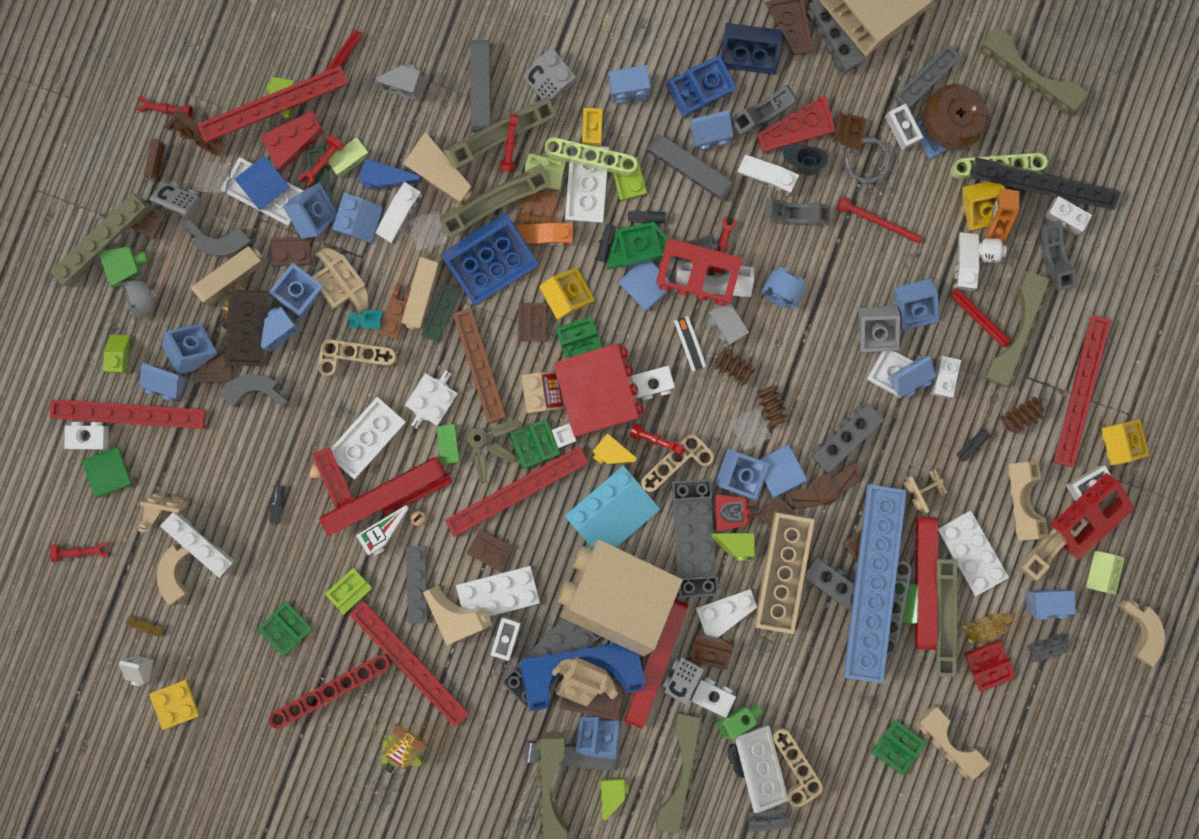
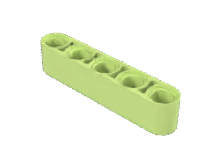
M550 138L545 143V152L548 157L625 176L633 175L637 169V161L631 155L559 138ZM556 144L559 146V149L556 152H551L548 149L549 146ZM574 148L578 153L572 157L567 154V151ZM594 153L596 159L589 161L586 159V155ZM607 157H612L615 163L607 165L604 160ZM627 161L632 162L634 165L630 170L623 167V164Z
M1041 153L977 157L1014 166V161H1018L1021 163V168L1038 172L1043 170L1048 162L1046 156ZM975 158L957 160L951 167V175L956 179L971 178L969 174ZM1034 159L1040 162V168L1033 165ZM957 165H962L965 168V172L960 173L957 170Z

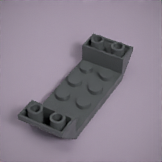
M711 479L672 482L677 577L683 579L679 588L680 598L718 596L714 539L712 538Z
M562 618L522 660L528 657H543L546 654H560L566 650H581L584 647H589L601 636ZM519 662L503 678L501 683L529 709Z

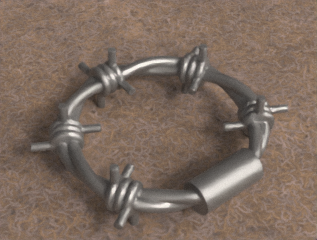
M866 136L862 139V144H879L882 153L879 155L881 156L885 153L887 159L886 165L882 169L878 168L882 171L881 174L874 178L867 177V173H865V178L856 176L853 167L856 165L850 167L848 158L853 151L856 153L857 151L850 147L846 149L842 147L841 149L845 151V171L847 173L844 177L850 175L866 185L869 184V188H871V183L884 177L889 171L893 173L894 171L890 169V149L888 147L891 143L885 145L875 139V136Z

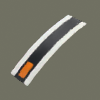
M686 316L675 320L674 323L692 372L706 367L689 317Z

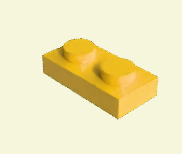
M583 109L582 144L601 147L603 109Z

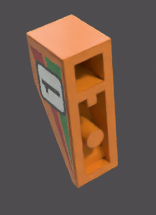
M1010 189L999 190L985 238H999L1003 244L1005 243L1019 212V191Z
M573 223L516 225L527 245L573 246Z

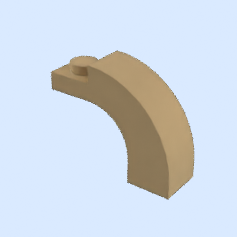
M172 545L164 553L158 565V588L169 606L174 605L189 593L180 581L179 566L183 559L191 553L182 545H180L181 549L178 545Z
M1122 600L1118 607L1136 619L1142 630L1141 641L1132 655L1147 666L1154 667L1162 655L1165 644L1162 622L1150 607L1142 606L1140 608V605L1132 600Z

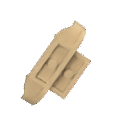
M323 248L315 253L323 261L325 268L313 275L312 278L323 285L320 293L331 308L335 309L349 299L350 302L354 303L359 314H362L363 310H368V296L365 284L344 255L329 248Z
M575 657V659L563 660L552 670V675L556 676L557 673H561L564 676V679L555 688L556 694L586 707L597 694L605 692L610 699H614L619 693L606 669Z

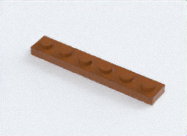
M468 308L453 313L487 423L505 418L506 415L472 309Z

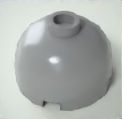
M140 280L123 282V290L127 291L126 302L133 319L148 315L153 309V300H156L154 289H149L148 285Z

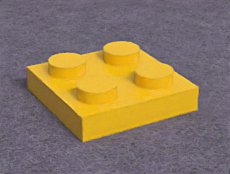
M187 679L149 694L162 730L200 716Z

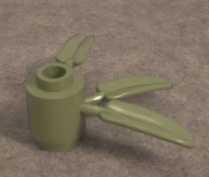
M519 420L493 426L492 431L487 433L480 428H472L468 431L466 436L467 442L477 449V455L474 458L478 478L481 483L484 484L487 481V466L485 455L481 454L480 447L485 444L490 447L489 451L494 455L511 463L516 462V457L511 452L495 442L490 444L486 440L489 435L494 434L497 437L520 427L521 422ZM479 434L481 436V439L478 442L474 441L473 439L474 435Z

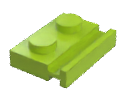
M634 157L637 161V169L633 175L625 176L613 173L620 201L647 194L638 157ZM627 161L623 164V167L630 170L634 165L632 162Z
M352 568L325 595L344 615L373 587L367 583L355 568Z

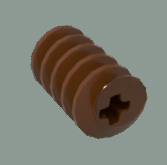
M724 347L714 362L716 363L715 369L717 370L722 367V374L729 371L728 378L735 375L734 382L741 379V386L743 387L755 369L751 370V363L745 366V359L738 362L739 355L732 358L733 351L726 354L727 348Z
M778 385L757 391L761 392L756 396L757 399H763L759 406H765L761 412L768 413L764 417V420L770 421L766 425L767 428L787 422L784 420L788 417V414H782L786 407L779 406L784 401L777 400L781 393L775 392L779 387Z
M1034 396L1031 400L1025 401V405L1020 404L1018 408H1013L1012 412L1008 411L1005 416L1001 415L1000 418L1004 426L1010 432L1017 435L1016 428L1024 431L1023 424L1030 427V420L1037 423V416L1041 420L1044 419V408Z

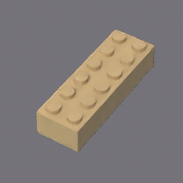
M774 511L754 622L756 628L794 634L815 521L812 517Z

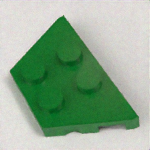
M655 222L617 229L609 261L607 262V269L610 270L662 259L668 237L660 231Z

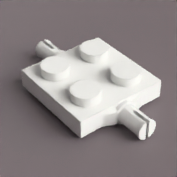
M445 370L440 379L432 378L426 373L424 374L405 404L406 407L413 410L417 415L411 426L414 427L417 422L415 428L418 429L423 419L438 426L458 394L446 384L452 375L450 372L448 373Z

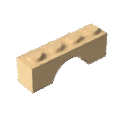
M1039 461L1009 464L1008 474L1011 480V495L1014 504L1013 513L1016 520L1018 541L1047 538L1046 518L1038 515L1030 502L1031 490L1041 480Z
M1082 519L1071 529L1070 533L1073 538L1088 523L1086 520ZM1051 527L1048 531V537L1042 538L1017 567L1031 580L1038 581L1050 567L1052 559L1066 544L1059 532Z
M932 705L917 719L920 723L918 728L925 735L928 733L933 738L931 742L939 750L942 748L947 753L944 756L950 763H956L960 767L958 771L965 779L969 777L974 780L990 765L973 747L959 750L950 744L947 737L950 720L937 706Z

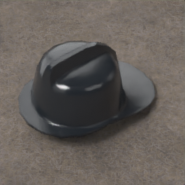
M792 143L785 146L783 150L785 161L797 167L798 171L803 175H815L828 163L827 153L816 147Z

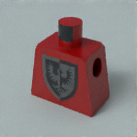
M714 495L716 531L746 526L748 524L747 517H758V506H747L746 498Z

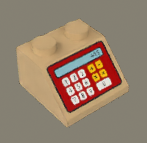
M556 371L521 375L527 414L565 409Z

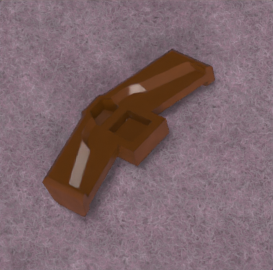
M853 461L833 478H831L829 473H826L811 480L812 488L785 492V495L792 510L823 504L828 505L835 502L840 495L861 480L862 476L856 462Z

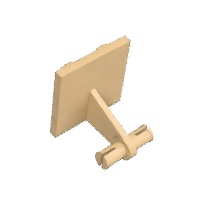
M936 469L928 472L933 483L922 489H918L912 476L904 477L906 482L903 484L907 492L912 493L914 497L912 502L916 510L924 513L929 512L921 493L936 486L940 496L948 493L943 485L944 480L943 478L940 479Z
M163 493L151 494L140 502V505L145 507L138 531H149L162 510L179 513L189 506V501H184V498L177 496L172 498L165 497Z

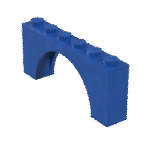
M604 643L598 647H584L576 651L566 650L560 654H546L538 658L528 657L520 661V671L529 711L549 708V690L555 679L561 674L552 675V670L561 661L566 659H575L577 657L606 669L619 680L625 693L644 690L646 682L639 655L616 643Z

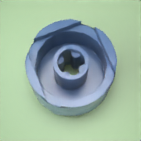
M779 267L778 270L771 272L761 293H766V298L782 308H785L786 305L791 306L790 310H795L806 290V281L801 277L790 275L788 270Z

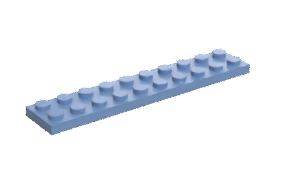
M867 485L843 678L876 683L884 682L907 490Z

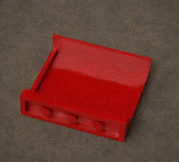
M616 343L553 363L574 437L643 418L644 408L637 397L639 390L636 383H633V369L631 365H628L626 358L628 357V351L622 343Z

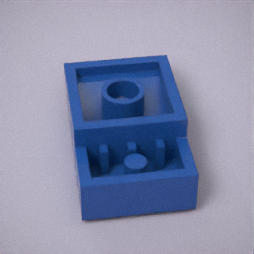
M720 55L688 69L685 73L670 79L666 84L683 118L711 105L737 89Z

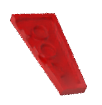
M823 95L816 101L804 106V108L790 114L785 119L759 132L757 138L762 153L779 149L792 143H800L834 133L835 126L826 96Z

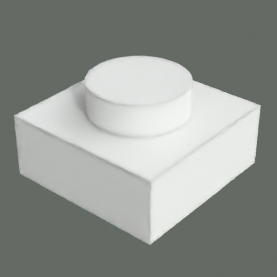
M570 423L552 430L558 448L576 442Z

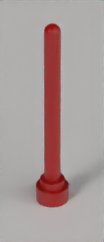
M842 196L836 210L842 213L844 211L854 213L916 243H921L923 240L921 236L853 205L847 197Z

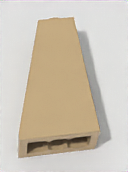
M424 132L403 163L405 168L421 176L423 180L462 205L464 201L468 202L473 194L470 184L456 168L451 166L445 154L430 136Z
M248 246L193 285L191 289L203 303L212 307L229 293V289H234L238 283L244 281L264 264L261 260L263 256L256 248L253 250Z
M426 252L419 258L401 322L410 329L416 330L424 324L444 262L443 257Z

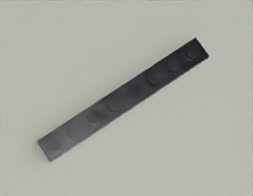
M975 157L969 174L971 178L1049 196H1059L1063 199L1114 210L1120 196V191L977 157Z

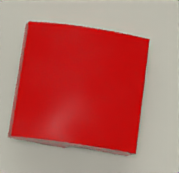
M1000 639L964 653L979 692L1015 678L1011 663L1006 656Z

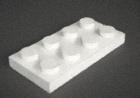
M593 146V147H597V148L609 150V147ZM571 148L570 156H576L577 150ZM588 153L586 159L593 161L596 159V155ZM608 157L604 160V162H605L607 165H608ZM569 162L565 221L603 224L607 171Z
M239 157L221 191L290 227L292 222L283 206L292 197L303 192V190L287 182L290 187L263 209L259 210L235 181L238 175L252 165V163Z
M376 397L332 446L331 451L337 464L356 480L406 424V421L379 397Z
M970 510L938 528V534L952 558L958 559V569L974 596H978L1009 578Z
M531 566L456 585L462 608L480 609L484 607L489 616L540 603Z
M765 725L753 729L735 738L754 813H759L789 801L770 726Z

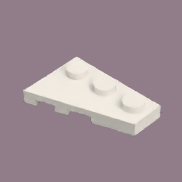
M751 589L696 607L705 635L718 638L755 610L757 606Z

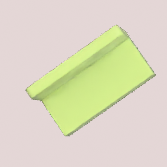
M355 138L346 144L342 151L335 152L328 162L338 177L341 178L365 159L369 158L370 155L358 138Z
M529 153L525 171L542 163L551 181V185L547 188L560 190L566 161Z
M1095 551L1086 587L1116 595L1124 558Z

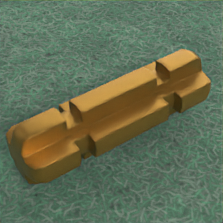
M133 616L127 618L126 626L135 627L137 630L149 634L153 633V635L158 637L162 636L164 632L163 626H155L154 623L142 619L137 620Z

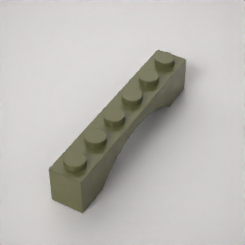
M997 25L979 47L984 56L997 61L999 67L1008 69L1012 72L1013 77L1020 81L1023 80L1032 91L1041 93L1046 101L1056 104L1058 109L1064 114L1071 115L1089 93L1074 81H1055L1034 72L1019 56L1012 36Z
M542 98L513 113L518 115L516 135L557 116L549 98ZM509 116L444 149L451 166L458 168L507 140Z
M541 163L441 215L440 223L450 238L467 229L491 212L550 186V178Z
M132 193L50 270L51 274L62 286H73L86 273L95 258L111 242L139 223L153 209L141 195Z
M1030 271L1023 273L1017 289L1021 307L1018 331L1007 349L998 357L989 361L983 376L984 380L1002 387L1013 383L1016 375L1014 370L1022 361V349H1025L1028 345L1029 338L1027 337L1029 331H1032L1035 327L1036 320L1034 318L1036 313L1039 314L1042 309L1043 303L1041 300L1043 295L1046 296L1049 291L1050 285H1048L1050 279Z
M938 558L936 676L957 677L958 559Z
M677 712L674 733L682 751V771L673 793L658 808L655 824L656 830L679 834V830L684 828L685 817H682L683 810H687L689 802L686 794L687 790L691 791L693 779H690L691 771H695L696 760L693 758L694 753L699 751L700 741L697 738L698 733H702L704 725L700 716Z
M541 732V739H537V751H541V758H538V770H541L542 776H538V788H542V795H539V807H543V813L539 814V824L543 825L540 839H568V825L558 813L551 792L553 775L558 765L565 758V732Z

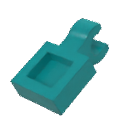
M363 310L362 314L350 312L348 315V320H350L349 327L357 328L361 325V328L380 329L383 318L382 311Z

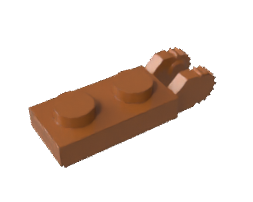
M397 284L393 297L390 298L379 330V334L396 340L403 325L401 322L411 288L406 290L404 302L398 300L402 289L400 284Z

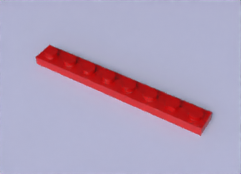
M338 66L197 125L204 142L208 143L347 86L348 82L341 66Z
M1095 315L1090 316L1053 463L1074 468L1111 323L1110 319Z
M51 399L49 418L205 429L206 410Z
M579 446L447 518L445 522L453 537L589 462Z
M365 601L349 614L454 727L469 715V712Z

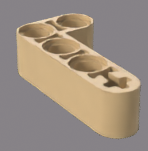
M326 340L321 346L318 370L326 377H333L338 372L340 360L393 366L398 358L396 352L390 348ZM330 344H334L336 347L335 352L332 354L327 353V347ZM349 347L355 349V353L351 357L346 356V349ZM373 350V357L368 360L365 359V352ZM389 352L393 356L387 362L386 359L379 357V354L386 356ZM327 363H331L333 366L332 371L329 373L324 371V366Z
M689 435L679 443L686 449L682 461L675 462L672 459L674 452L671 451L643 477L641 487L647 492L656 490L690 457L700 466L710 465L714 460L712 451L697 436ZM690 438L694 439L697 443L694 449H689L686 446V441ZM702 452L709 454V462L702 463L699 457ZM660 465L668 466L669 473L667 475L659 474L658 468ZM654 471L657 477H659L662 480L659 482L658 479H656L653 482V488H646L645 480H651L654 477V475H652L651 473Z
M778 727L773 730V741L799 780V783L788 790V800L792 806L801 807L819 796L823 786L791 734L785 728ZM779 733L785 735L784 738L788 743L787 745H784V743L780 739H778ZM790 749H796L797 751L796 756L793 758L787 757V752ZM800 766H807L805 774H798ZM811 782L817 783V789L814 791L808 790V785ZM796 792L801 793L799 801L792 800V795Z

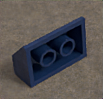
M725 23L721 59L726 68L776 75L782 44V30Z

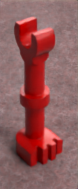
M143 96L137 97L139 102H144L142 106H135L138 112L155 110L168 115L169 113L175 114L177 110L187 113L192 119V105L185 104L182 108L170 106L169 103H153L147 101Z
M510 114L508 137L507 141H505V160H500V170L515 171L516 163L512 159L514 148H516L517 114Z
M330 135L326 141L330 145L323 156L318 157V162L310 171L301 174L299 177L301 183L306 179H310L307 182L309 188L314 186L316 175L324 166L326 167L329 164L328 161L334 153L342 151L345 147L333 135Z
M727 217L723 218L722 226L724 229L721 240L717 244L719 252L725 253L728 250L729 236L731 230L736 226V219H734L732 225H727ZM714 266L708 267V271L724 273L725 270Z
M638 423L632 427L630 437L636 441L644 438L651 441L655 446L660 445L683 456L686 450L680 444L661 438L659 434L654 435L645 431V427Z
M104 542L100 543L97 547L87 548L77 546L75 549L60 550V544L50 545L51 562H59L64 557L75 556L76 558H81L84 555L95 554L101 557H108L110 553H103L102 547L109 546V543Z

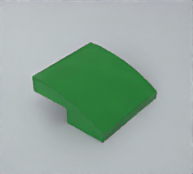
M592 317L556 328L565 359L602 348Z
M547 419L508 434L522 469L560 455Z
M118 446L82 460L95 498L132 485L129 470L125 466L121 449Z
M286 601L257 630L284 657L312 628Z
M894 720L870 753L902 776L906 773L912 761L917 759L926 742L897 720Z

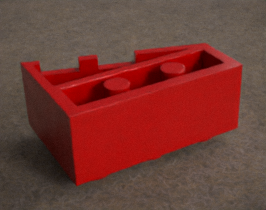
M310 111L261 135V138L276 169L282 174L324 131L314 112Z

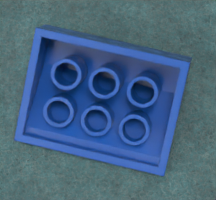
M507 212L442 252L445 263L474 305L539 266Z

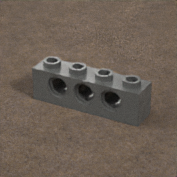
M819 0L810 3L807 8V16L817 26L816 32L820 38L823 37L828 54L833 55L837 70H841L844 75L861 66L866 60L861 50ZM827 15L830 18V21L824 22L821 19V16ZM830 32H837L839 38H832ZM839 49H847L848 55H842Z
M869 403L864 406L862 404L853 411L855 415L851 419L848 417L839 424L841 428L837 432L833 430L826 437L827 441L823 445L819 443L812 450L814 454L811 458L825 473H829L884 421ZM857 419L863 420V429H858L855 426ZM843 432L850 434V441L847 443L841 439ZM829 445H834L837 449L834 456L829 455L827 452Z
M814 557L806 568L804 578L851 612L855 581L852 579L850 582L844 578L846 574L838 568L833 570L829 567L830 562L823 557H820V559ZM824 571L830 573V579L827 582H823L821 579V574ZM843 582L846 585V590L843 593H838L837 585Z

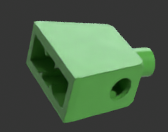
M131 247L105 250L99 254L109 285L115 289L122 286L123 282L131 281L142 274L140 265L149 262L145 251L135 254L134 249Z
M757 704L751 708L741 706L730 712L726 718L721 717L716 720L715 723L725 739L733 740L756 726L755 718L763 713Z

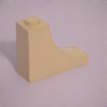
M439 585L423 592L446 645L492 625L490 616L484 607L480 609L459 607L443 594Z

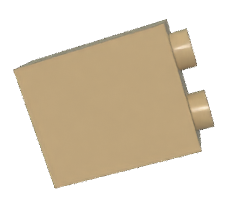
M937 0L819 1L866 57L930 9Z
M601 540L595 542L589 549L581 546L572 564L573 568L580 571L575 583L567 580L557 599V602L565 605L560 617L639 655L646 656L654 651L683 579Z

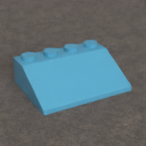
M622 466L566 514L565 517L590 546L601 540L614 547H618L655 515L660 508L628 470Z

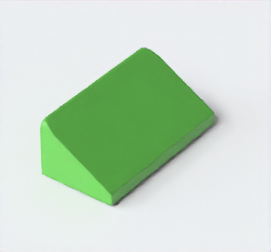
M456 424L437 426L441 464L460 462Z
M896 584V593H903L905 591L904 585ZM909 584L902 623L918 622L917 584ZM896 602V613L901 611V605Z

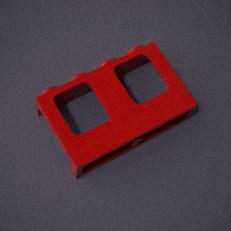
M668 238L656 285H659L661 290L670 291L671 288L678 290L677 294L683 296L693 294L697 295L696 299L707 301V299L715 300L714 304L726 306V303H731L743 258ZM672 256L691 260L693 263L686 286L669 283L665 280ZM714 266L730 272L724 296L703 291L702 288L708 267Z
M1106 473L1057 517L1050 526L1058 531L1066 543L1064 546L1065 550L1077 560H1080L1135 508L1121 483ZM1112 491H1115L1118 498L1101 511L1099 508L1100 502ZM1084 517H1087L1090 523L1073 538L1070 533L1071 529Z

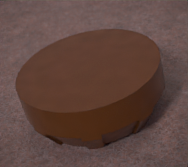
M957 83L938 89L927 100L923 109V124L929 137L936 144L948 150L959 151L974 145L984 136L989 121V111L981 98L982 96L977 91Z

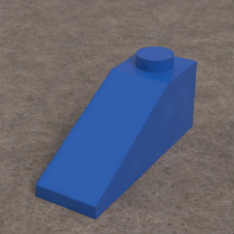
M365 159L359 181L363 184L362 187L373 190L374 188L384 189L402 186L404 182L409 185L421 183L422 178L419 175Z

